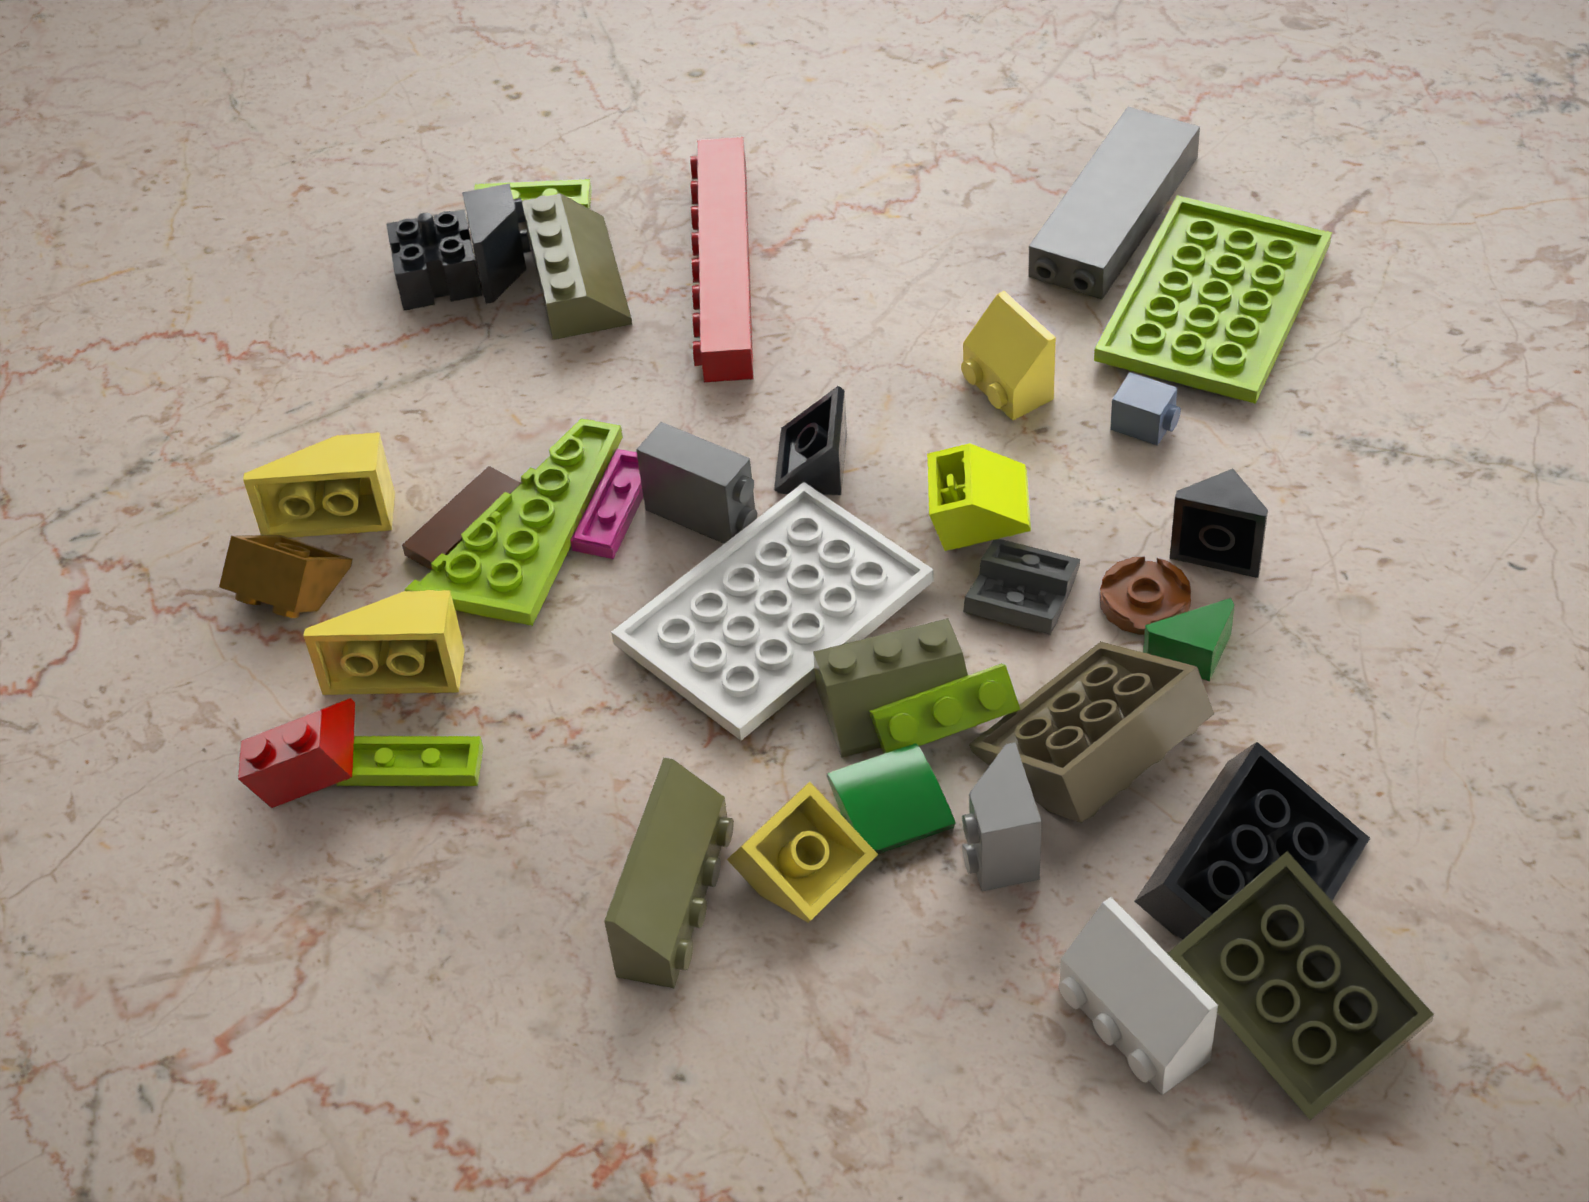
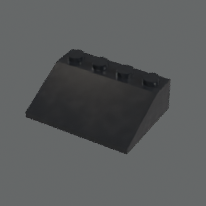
M1256 742L1226 763L1134 902L1173 935L1184 939L1285 852H1288L1333 901L1369 842L1370 837L1260 743Z

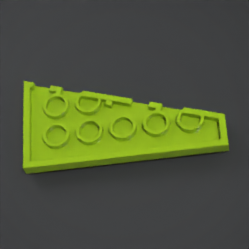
M581 418L549 449L550 456L536 469L530 467L520 477L521 484L511 494L504 492L461 534L462 541L448 555L441 553L431 563L432 570L421 581L413 580L405 588V591L450 590L456 611L533 626L571 547V539L623 438L621 425Z

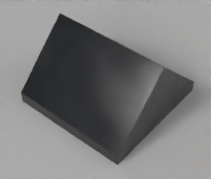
M840 386L834 388L781 428L774 490L778 493L789 494L805 482L823 495H842L847 423L845 390Z
M1234 469L1176 492L1170 559L1258 578L1261 570L1268 509Z

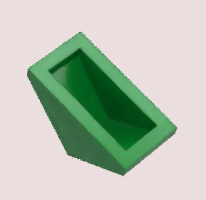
M1231 598L1145 625L1143 653L1196 666L1201 679L1210 681L1231 636L1235 604Z

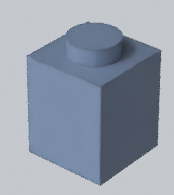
M1129 372L1112 398L1110 430L1158 446L1167 430L1172 432L1176 428L1180 418L1181 408L1176 406L1177 387Z

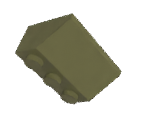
M949 618L813 651L816 689L841 758L881 748L869 712L870 710L968 676L963 652Z

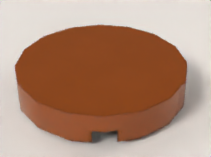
M1131 557L1117 562L1105 572L1099 593L1100 608L1108 621L1127 632L1144 635L1145 625L1188 612L1191 606L1190 581L1181 569L1163 559L1157 558V562L1145 561V557Z

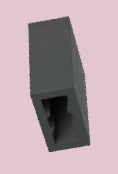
M660 422L636 449L646 511L723 544L757 519L750 458L663 422Z

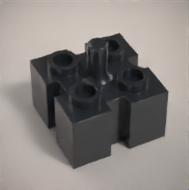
M465 209L445 211L433 216L425 212L421 213L417 218L386 223L394 273L403 311L435 305L434 298L450 296V300L453 302L482 296Z

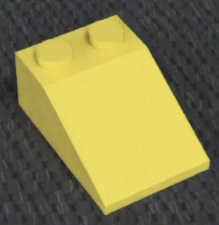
M379 432L336 435L244 473L243 481L261 535H281L293 538L392 530L395 490Z
M450 590L404 591L313 625L304 631V639L322 695L459 692L465 649Z

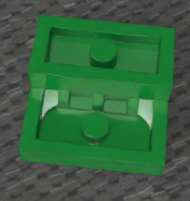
M917 743L829 772L826 775L841 815L848 820V823L877 854L953 829L956 824L937 778Z

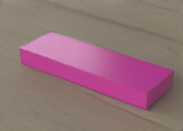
M616 449L571 539L572 551L614 559L643 499L637 452Z

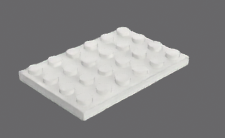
M803 482L611 631L614 645L742 741L815 680L813 651L865 639L934 581L933 569Z

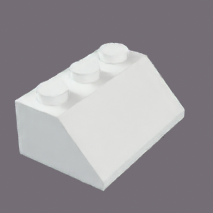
M1112 897L1108 898L1100 905L1061 957L1059 990L1065 1001L1072 1008H1080L1092 1020L1095 1031L1106 1044H1114L1127 1057L1128 1064L1133 1073L1145 1083L1149 1081L1163 1095L1210 1061L1218 1004Z

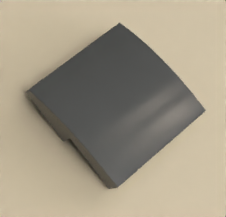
M995 539L981 558L979 575L965 596L963 612L1051 635L1071 592L1081 559L1002 539Z

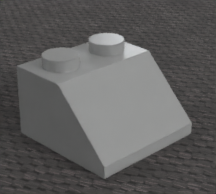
M1015 742L1005 744L970 791L969 814L962 815L963 830L967 844L962 845L963 858L968 874H977L981 891L1040 880L1042 821Z

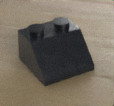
M510 183L462 192L485 304L494 303L527 270L524 253L531 252L527 229L519 230L518 223L526 222L521 198L513 199Z

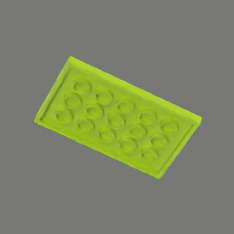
M1177 195L1094 349V361L1256 404L1331 243L1332 232Z

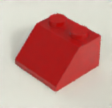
M348 698L242 740L238 780L269 807L274 808L352 778L355 702Z

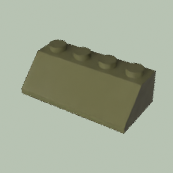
M562 194L539 196L522 201L528 238L552 339L556 340L632 325L631 314L604 216Z
M663 758L604 920L616 977L669 988L675 987L680 970L686 971L690 965L693 953L691 937L694 928H701L704 923L707 910L705 895L708 886L715 887L720 873V858L718 856L722 846H729L734 827L733 818L727 817L725 797L674 759Z

